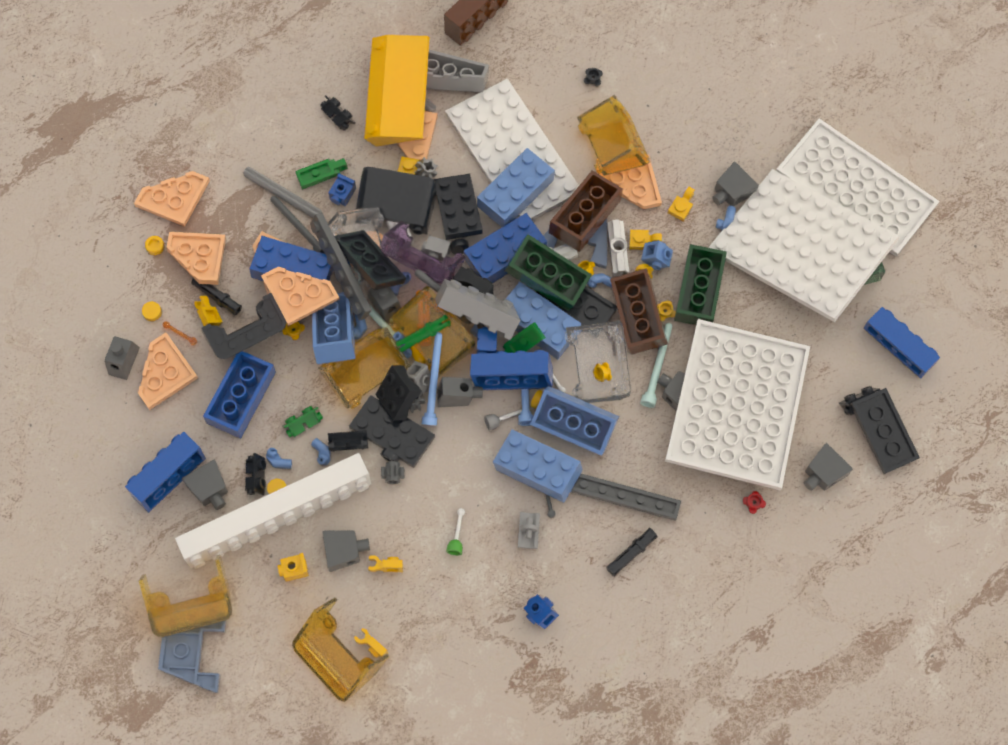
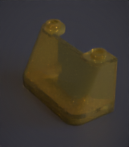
M615 95L577 117L580 123L578 125L580 132L583 135L586 133L597 156L594 167L598 174L610 175L642 167L650 163L648 154L630 114Z
M426 286L390 317L389 325L395 332H403L407 337L423 328L427 322H433L442 317V315H447L448 319L442 323L450 320L451 325L438 331L442 333L439 378L473 351L475 341L452 313L437 307L435 301L437 294L429 286ZM432 336L414 345L425 358L430 372L434 347V337Z
M379 327L355 342V359L324 363L318 370L345 408L354 409L361 404L360 400L363 395L382 383L391 365H404L407 370L411 364L403 352L399 350L400 347H397L396 341L388 328Z

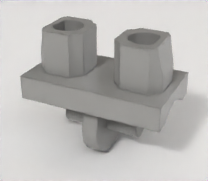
M520 512L518 548L538 549L540 513Z

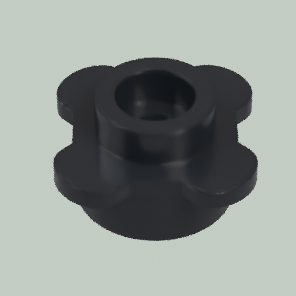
M597 68L586 69L584 83L587 85L594 84L595 86L601 85L600 78L603 72Z

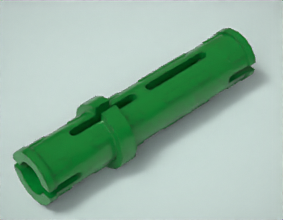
M444 314L433 322H427L423 328L397 341L396 345L399 347L405 344L399 348L401 352H404L430 336L434 337L438 331L450 326L451 322L448 320L442 323L448 319L447 315Z

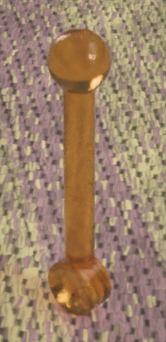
M168 321L163 322L164 328H169L187 339L191 345L197 344L195 337L187 336L171 326Z

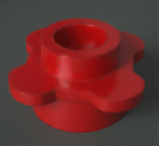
M753 491L748 497L743 498V504L747 505L751 514H755L758 509L765 508L766 502L758 491Z

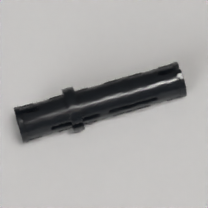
M194 278L192 279L191 284L215 300L218 306L226 308L234 316L241 311L242 305L232 300L229 294L221 292L212 284H199Z
M648 528L638 539L635 538L627 549L606 566L608 572L615 577L637 555L646 551V547L658 538L657 534L651 528Z

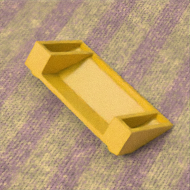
M383 35L372 38L364 139L376 147L423 139L429 36Z

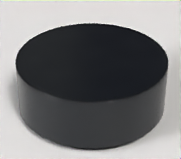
M465 239L452 241L450 245L451 252L456 255L464 254V250L469 248L468 241Z
M384 448L380 453L387 461L398 462L400 460L397 454L387 448Z

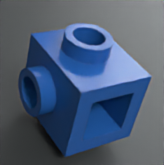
M537 594L531 597L523 608L528 613L526 615L527 619L532 624L537 623L544 629L559 616L552 608L554 603L547 596L543 598Z

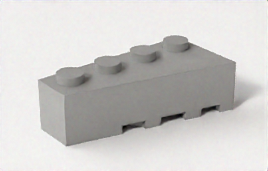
M429 50L426 89L483 92L488 81L489 65Z
M444 279L435 297L437 307L459 317L466 315L465 317L470 322L476 325L481 322L491 332L496 333L498 330L505 333L504 338L511 340L520 322L515 307L509 300L503 299L502 301L490 293L483 294L472 286L467 288L456 280L449 281Z

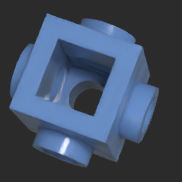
M661 241L648 242L644 245L641 260L650 267H653L654 270H661V268L670 267L673 250Z

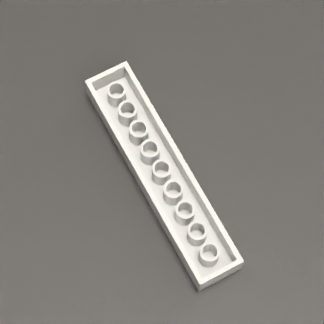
M357 453L176 537L175 540L188 566L195 569L200 568L206 564V561L211 559L217 560L223 557L224 553L230 550L236 551L247 542L253 543L261 538L260 536L266 533H275L283 525L289 526L294 524L298 518L313 515L315 510L320 508L326 509L332 506L333 502L339 499L345 500L356 491H365L371 485L369 472L360 454Z

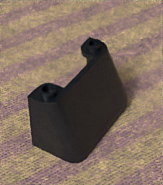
M364 167L354 216L355 222L367 225L375 218L408 224L410 230L417 235L428 234L436 199V182L426 176L375 167Z
M272 293L263 296V300L257 304L258 320L228 335L224 328L212 326L211 324L201 328L206 341L218 358L228 359L284 329L286 321Z

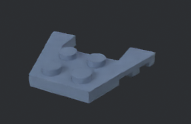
M607 219L587 242L588 245L595 247L590 262H594L595 266L604 269L607 267ZM548 229L543 236L547 240V247L554 249L558 239L549 234Z
M220 613L213 617H205L190 623L186 622L163 628L158 669L196 686L218 693L220 674L199 672L204 631L225 633L227 614Z

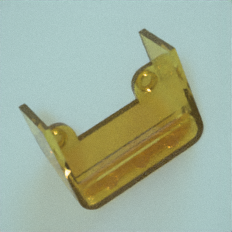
M217 555L215 559L219 576H215L209 581L208 590L210 594L170 604L166 593L160 591L150 592L146 574L140 577L139 584L152 632L156 636L166 637L226 621L231 617L233 608L221 555Z
M334 597L312 612L294 638L292 646L295 653L340 701H346L377 674L389 658V655L386 653L376 661L365 657L359 662L333 634L337 628L336 619L330 614V610L337 602V599Z

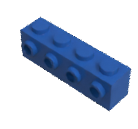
M881 307L864 326V329L920 379L940 359L935 349L928 347L920 336L914 335L905 323L898 321L890 310Z

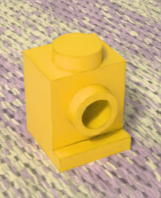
M304 553L280 559L281 564L277 565L280 577L284 576L286 582L309 576ZM295 564L294 569L288 568L289 565Z

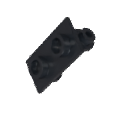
M325 95L327 101H323L320 104L321 110L329 118L336 114L332 121L340 129H348L350 122L355 124L352 119L353 115L347 109L343 110L340 107L341 103L335 97L330 98Z
M865 387L857 395L852 393L845 396V400L839 402V404L846 406L844 408L846 415H853L854 412L850 404L879 391L880 388Z
M367 430L328 433V449L333 452L368 448Z
M253 453V456L250 455L246 459V474H252V477H245V491H247V495H255V492L264 495L266 487L265 457L257 453Z

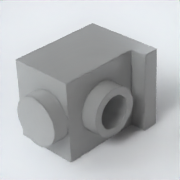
M429 236L427 242H423L421 252H424L425 256L430 260H440L442 265H446L451 250V241Z
M415 361L408 368L407 375L420 387L423 393L428 392L431 372L426 364Z

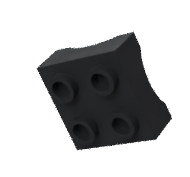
M461 266L453 277V280L460 282L462 286L467 288L472 286L483 294H494L492 282L487 278L482 279L477 276L470 268L466 269Z
M391 365L375 395L393 420H406L411 404L421 394L422 390L409 378L404 365Z

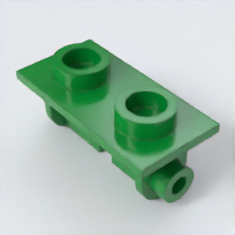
M308 406L301 411L302 415L298 417L293 415L284 420L286 424L282 425V427H288L289 430L286 433L289 438L292 436L296 437L306 431L302 425L303 423H306L308 428H311L321 422L320 420L323 419V416L320 412H315V410L319 409L318 407Z

